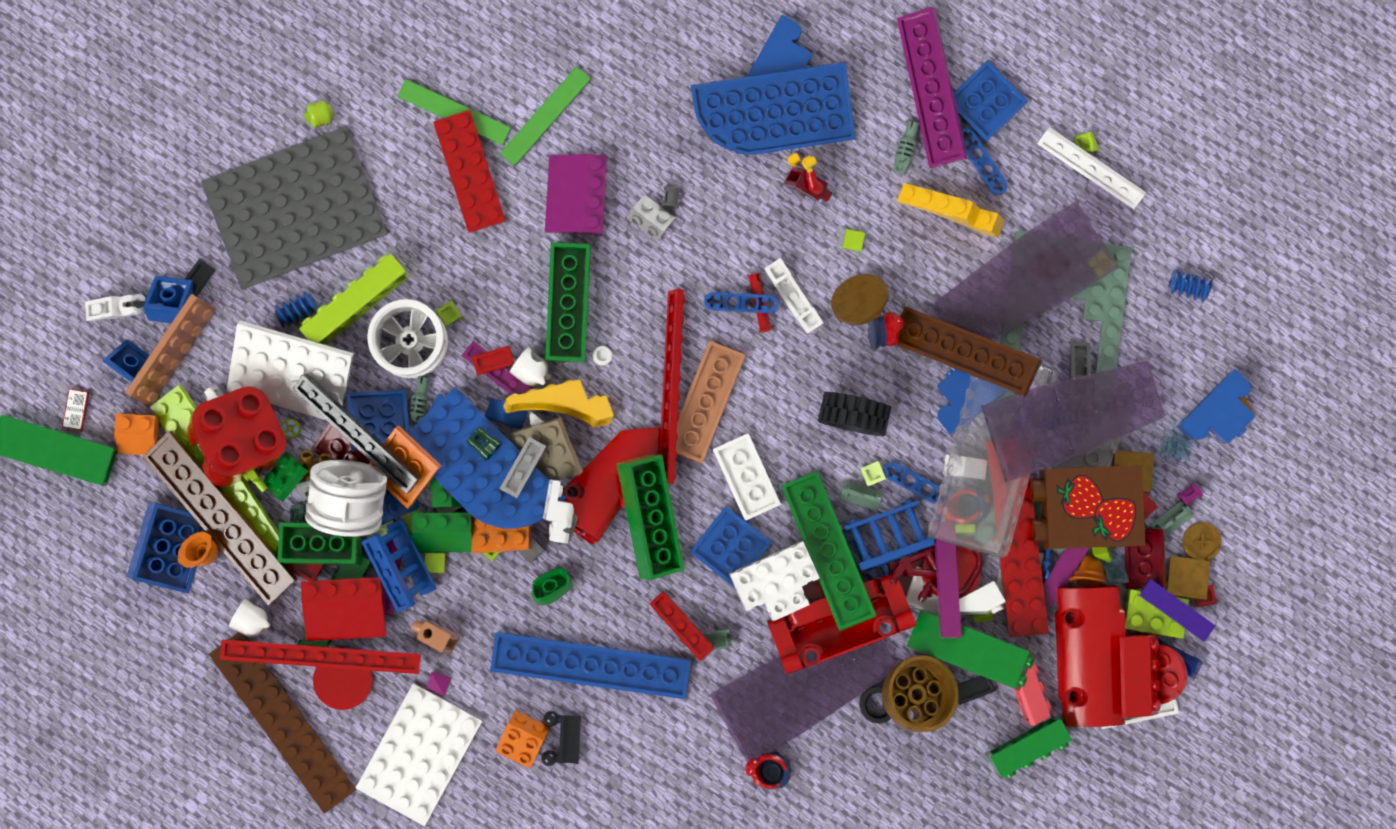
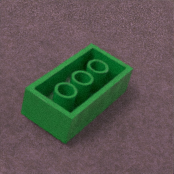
M279 523L278 563L362 565L361 541H363V536L333 535L317 530L308 523Z
M1053 717L989 751L986 755L996 774L1001 778L1005 777L1008 779L1016 774V770L1020 768L1027 769L1034 765L1033 761L1040 758L1043 760L1052 755L1051 751L1055 749L1062 750L1068 747V742L1072 741L1062 720L1058 717Z

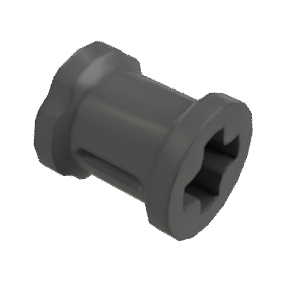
M664 186L665 196L661 206L678 209V193L681 188Z

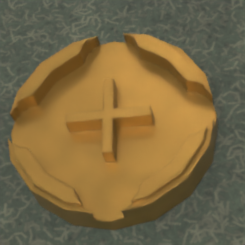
M1203 522L1194 523L1183 533L1182 546L1190 558L1208 561L1219 553L1221 549V535L1211 524Z

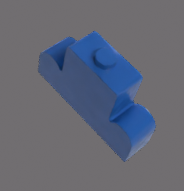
M781 15L747 76L808 66L812 53L795 44L801 35V27L797 22Z
M952 368L945 374L947 377L937 385L951 404V406L940 408L937 414L938 420L952 436L1009 390Z
M1236 369L1230 371L1177 427L1188 438L1195 441L1207 437L1209 431L1222 444L1230 443L1236 436L1238 438L1247 431L1245 427L1255 417L1239 400V398L1249 394L1250 383Z

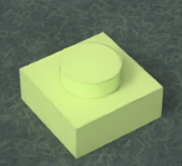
M879 461L860 468L867 487L886 479Z

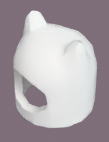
M529 347L521 354L510 370L513 376L529 386L544 385L545 379H551L546 360L539 357Z
M244 599L232 617L229 627L247 637L253 638L260 634L268 635L266 628L270 627V623L264 609Z

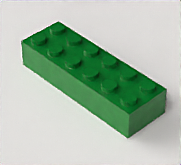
M551 242L545 357L547 362L586 363L591 260L590 244Z
M649 454L617 463L639 579L654 580L685 570L662 455Z

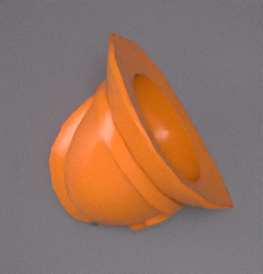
M197 532L189 536L182 543L178 551V562L184 567L210 565L218 559L220 554L219 547L212 541L210 534L207 532Z
M1087 554L1077 571L1069 578V582L1083 587L1107 585L1102 562L1093 554Z

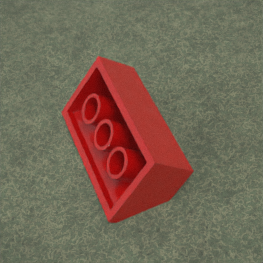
M1131 634L1120 637L1122 718L1159 714L1161 702L1158 699L1160 681L1157 677V671H1159L1160 663L1157 659L1159 641L1156 639V634Z

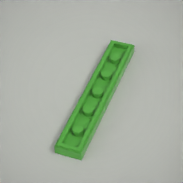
M576 66L500 154L513 166H516L591 81V78Z
M405 79L397 96L441 118L471 110L478 134L502 146L511 130V127Z

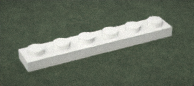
M1050 127L1037 143L1133 209L1146 193Z

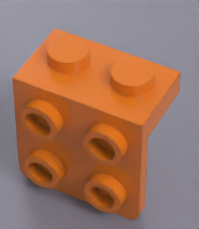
M515 710L499 741L496 752L530 768L550 727Z

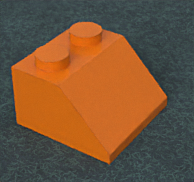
M116 413L114 435L117 453L145 455L158 442L159 417Z

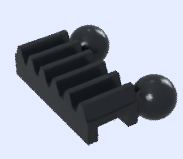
M555 711L546 712L543 721L547 726L552 727L557 723H561L559 755L550 750L545 751L541 756L542 763L545 766H553L555 763L579 764L581 716L558 715Z

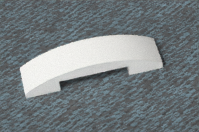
M781 258L764 268L778 293L807 334L823 324V321L810 305Z

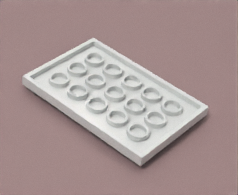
M239 321L236 328L226 391L232 392L246 386L255 387L265 393L272 405L324 419L292 388L301 375L307 373L344 407L354 353Z
M413 683L358 782L356 789L425 826L479 729L482 720Z

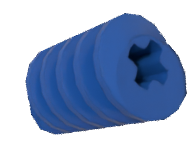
M1174 269L1168 287L1171 288V294L1178 290V296L1186 292V298H1189L1193 294L1195 301L1201 296V302L1203 303L1209 296L1213 280H1210L1208 283L1207 278H1203L1200 281V276L1197 275L1193 279L1190 273L1185 277L1183 271L1177 276V270Z
M304 291V298L297 294L296 302L289 298L290 305H287L284 301L282 302V308L275 305V314L283 329L285 328L284 322L291 326V319L297 323L299 321L298 315L305 319V312L311 316L313 315L312 309L318 310L312 295H308Z

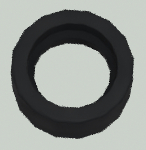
M875 685L869 687L860 697V711L872 723L881 724L891 719L887 713L882 716L872 715L866 706L869 696L874 693H882L883 686Z

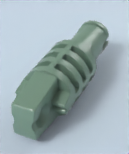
M908 121L904 137L900 138L893 172L896 174L906 175L917 144L915 137L920 125L917 122L912 123V121Z
M417 378L416 391L411 397L408 413L409 430L426 415L429 401L427 391L430 378Z

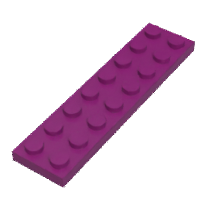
M930 7L899 17L897 22L929 168L932 169L968 159L935 8Z

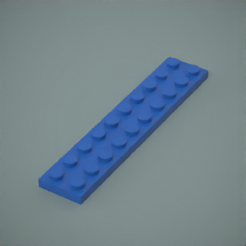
M496 632L490 672L686 699L691 660Z

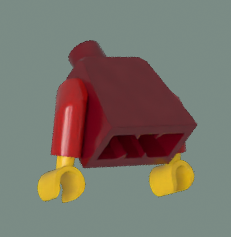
M798 154L790 155L787 161L792 168L783 184L810 199L829 201L832 192L826 189L828 183L817 177L815 170L812 169L817 164L815 157L809 155L804 158L802 165L805 169L796 166V164L801 162Z

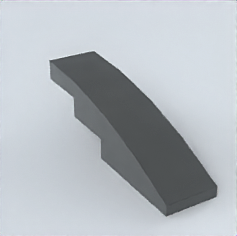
M1070 343L1068 423L1072 424L1089 423L1090 343Z

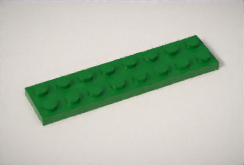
M818 471L781 485L806 549L818 573L820 584L839 631L877 617Z

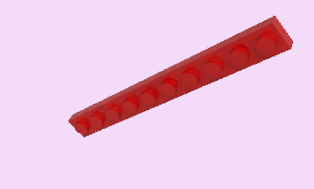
M683 289L668 291L659 455L663 457L668 485L674 484L676 479L675 461L677 459L676 441L678 439V402L680 400L679 383L681 381L680 363L682 362L681 344L683 342L682 325L684 323L683 306L685 304Z
M223 639L221 642L220 660L420 674L421 654Z

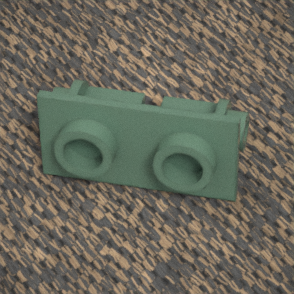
M845 481L839 500L877 511L881 502L882 492Z
M1180 501L1150 525L1153 529H1164L1165 538L1193 516L1191 515L1190 508Z
M729 628L703 634L715 646L716 651L729 649V646H733Z

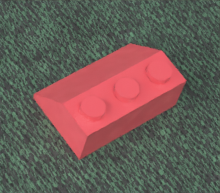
M1035 662L1031 669L1028 668L1025 686L1021 687L1020 691L1014 689L1025 722L1030 726L1050 718L1049 712L1052 711L1049 701H1045L1043 693H1045L1042 681L1038 682L1036 674H1039Z

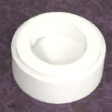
M599 346L593 352V360L596 364L605 366L611 362L612 352L606 346Z

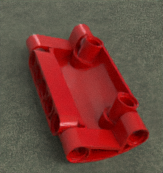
M891 573L881 578L864 582L863 584L877 617L843 631H839L826 597L809 603L810 605L775 621L767 620L786 675L916 627L915 618L908 605L899 579L895 585L890 583L889 579L893 575ZM885 622L891 625V631L888 634H884L880 630V626ZM811 650L817 654V659L813 662L808 661L805 657L806 653Z
M1120 586L1057 587L1058 609L1054 617L1058 698L1063 705L1062 722L1064 726L1068 727L1125 725V718H1122L1120 637L1126 636L1125 612L1120 606ZM1068 613L1069 617L1066 621L1065 616Z

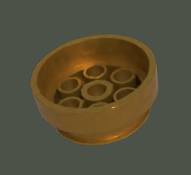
M930 656L909 657L896 663L888 672L882 687V702L887 714L899 727L916 733L930 732L943 727L954 715L958 704V686L950 669L940 660ZM916 671L919 673L918 680L915 678ZM899 677H900L901 680H902V686H901V687H900L899 684H898V678H899ZM930 684L933 686L932 693L929 691ZM913 690L916 692L915 700L912 697ZM896 697L899 699L898 706L895 704ZM927 703L930 705L929 713L926 710ZM910 710L913 712V719L909 717Z

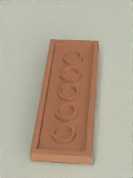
M191 294L125 393L152 406L164 386L168 384L174 371L180 366V362L190 351L197 337L201 335L207 322L213 317L216 309Z
M709 340L677 422L678 439L676 441V451L678 455L703 464L745 354Z

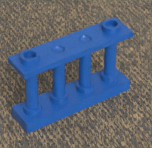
M910 499L902 502L901 507L861 521L854 519L846 523L847 526L843 528L844 533L852 532L862 558L860 559L861 563L857 565L859 573L910 556L935 545L933 537L927 539L923 535L913 509L920 504L918 500L913 502ZM905 511L917 538L915 540L916 543L911 545L905 542L895 516ZM888 518L898 543L897 550L890 552V549H887L877 521ZM870 524L880 551L878 553L879 556L875 558L869 556L859 531L860 527Z
M402 519L388 524L386 528L389 533L381 536L378 533L361 541L397 612L415 605L413 596L417 593H420L422 596L437 589ZM391 540L394 541L398 549L390 554L386 543ZM402 557L407 568L399 572L395 561ZM411 575L415 586L408 590L403 579Z

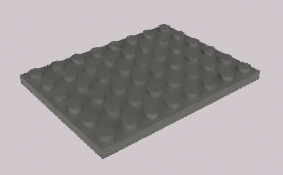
M347 126L201 181L241 290L388 235Z

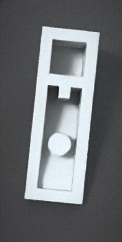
M993 581L959 599L960 615H983L991 612L996 614L1003 610L1002 606H1004L1006 601L995 582Z

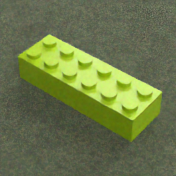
M392 254L383 255L377 261L378 264L375 267H369L362 273L363 277L358 281L357 279L351 281L347 285V290L332 297L333 301L328 305H322L316 311L317 314L314 317L306 318L301 323L300 331L309 341L327 345L410 277L408 272Z

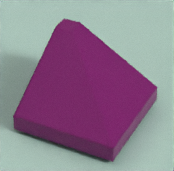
M432 671L426 690L445 697L451 678Z

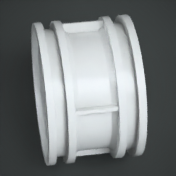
M397 300L382 307L373 317L368 329V346L374 359L384 369L399 377L418 378L433 372L441 364L448 348V334L442 320L428 306L414 300ZM404 312H411L410 326L402 328L394 317ZM427 317H429L435 326L436 333L424 336L419 329L423 326ZM383 330L396 336V344L381 348ZM409 336L414 339V342H411L410 345L405 342V339H409ZM423 346L434 349L425 361H423L418 353L422 350ZM400 353L408 355L409 368L396 367L390 363Z
M329 460L314 465L310 470V488L305 514L307 523L317 530L339 536H364L378 531L382 523V507L386 492L387 476L380 469L357 461Z

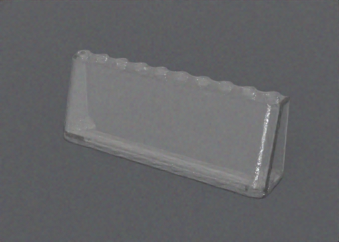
M1041 364L1026 397L970 375V385L965 393L966 400L964 407L960 411V421L955 429L954 443L949 450L950 457L944 469L943 483L939 487L938 501L933 508V519L928 526V537L987 556L999 558L1007 556L1056 382V368Z

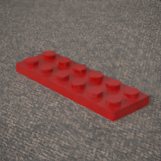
M471 110L434 121V127L468 233L506 222Z

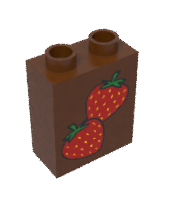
M1142 465L1039 470V478H1031L1030 491L1032 502H1041V518H1033L1032 520L1034 542L1042 541L1043 549L1145 546Z

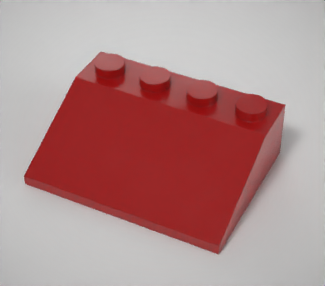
M379 577L301 582V600L306 641L386 637L384 586Z

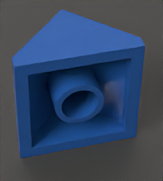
M126 340L106 356L103 362L132 383L149 355L129 340Z

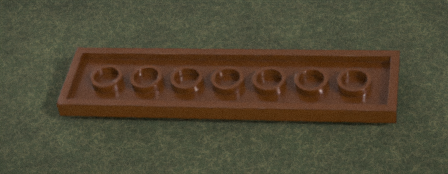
M906 306L904 307L900 317L904 320L905 324L899 334L897 346L1021 396H1027L1041 365V359Z

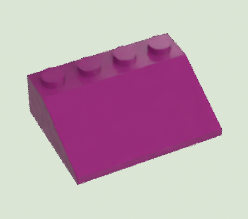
M549 155L545 233L603 236L607 155Z

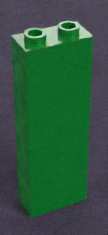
M1 415L0 456L101 486H107L117 455V448Z
M920 610L916 620L917 626L913 628L907 647L1019 691L1021 687L1025 686L1027 682L1026 673L1028 668L1031 669L1034 663V653L961 625V638H940L939 616Z

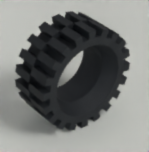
M824 392L818 422L852 432L884 437L892 407L882 402L855 395Z

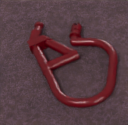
M955 535V542L967 545L976 556V566L964 587L959 590V597H962L971 589L983 566V556L979 547L972 540L964 536ZM935 545L900 559L889 582L895 585L903 572L907 576L937 578L936 560L933 554L935 552ZM926 557L932 569L913 568L911 564ZM928 581L922 587L923 589L918 595V601H920L921 597L923 598L921 603L926 601L932 590L937 592V584L933 581Z

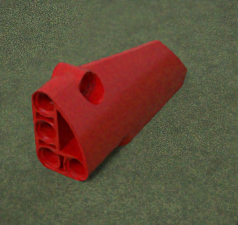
M661 427L621 430L582 469L583 472L576 475L563 487L562 494L566 496L563 502L572 503L574 514L578 517L573 531L575 534L590 544H596L600 541L619 510L625 506L617 463L649 454H659ZM568 488L574 491V498L567 495Z

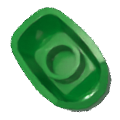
M556 568L533 580L532 597L537 604L542 606L549 605L567 594L573 587L572 580L564 568Z

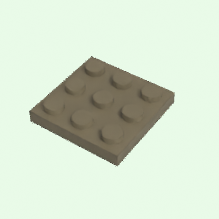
M561 418L515 430L509 434L513 445L520 452L528 437L547 447L536 468L548 480H561L583 472Z

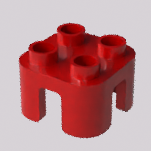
M251 386L239 388L200 404L194 410L187 428V435L191 445L199 444L205 460L202 469L207 479L217 486L225 487L238 483L245 473L259 468L260 473L271 469L279 460L286 446L284 432L267 396L260 389Z

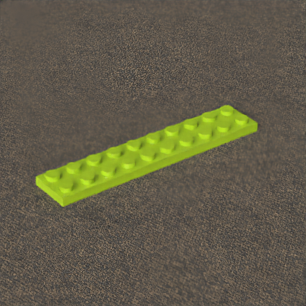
M181 384L155 402L150 408L159 417V422L165 431L172 430L197 461L203 465L205 458L199 444L192 446L187 435L189 422L197 406ZM242 477L241 481L230 486H219L278 555L279 531L245 479Z

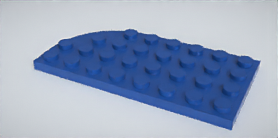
M845 61L690 85L695 114L701 127L716 144L735 153L755 155L855 140Z
M456 387L407 432L409 436L442 465L433 478L468 513L480 522L502 529H518L534 525L543 520L549 480L535 467L518 499L500 490L520 451ZM478 427L482 428L493 439L496 438L502 443L499 449L487 461L480 456L476 449L466 442L470 436L475 434L474 432ZM479 436L476 438L483 446L486 444ZM562 494L561 497H558V501H564L566 499V496L564 494Z

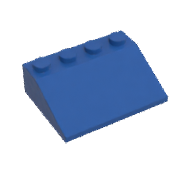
M149 501L126 577L135 581L189 594L197 566L184 567L178 562V551L182 543L189 536L197 532L206 531L190 512Z

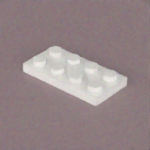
M745 434L713 449L745 521L781 505L749 434Z

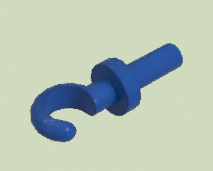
M1046 549L1045 561H1042L1044 570L1047 571L1045 577L1042 575V579H1048L1051 574L1049 566H1052V562H1050L1051 549Z

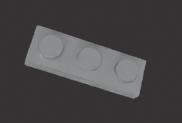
M528 437L502 483L500 490L518 499L547 447Z

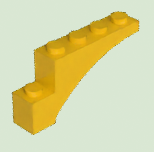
M903 183L897 199L899 203L944 217L995 238H999L1005 222L998 213L980 209L973 201Z
M570 379L559 385L550 384L540 390L531 389L520 395L512 394L506 398L503 406L506 413L522 410H546L562 413L590 424L592 429L611 424L614 417L607 396L600 397L596 395L587 399L580 379L575 381Z

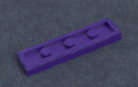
M1151 579L1148 580L1138 596L1203 642L1206 641L1216 626Z

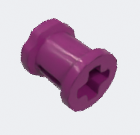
M1193 482L1185 491L1176 494L1179 500L1188 507L1198 497H1203L1201 490Z

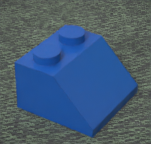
M155 276L143 305L148 321L172 323L190 295L193 294V281Z

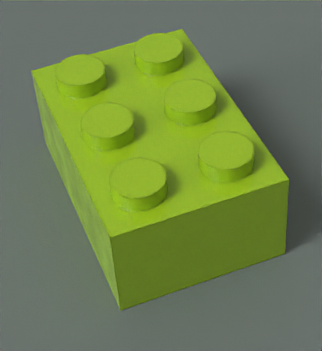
M1127 589L1124 604L1126 629L1184 638L1185 628L1138 596L1141 591ZM1178 598L1189 606V599Z

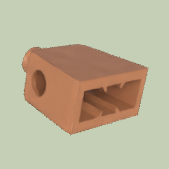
M415 620L411 627V630L418 634L416 639L441 653L451 654L460 636L429 621L422 623Z

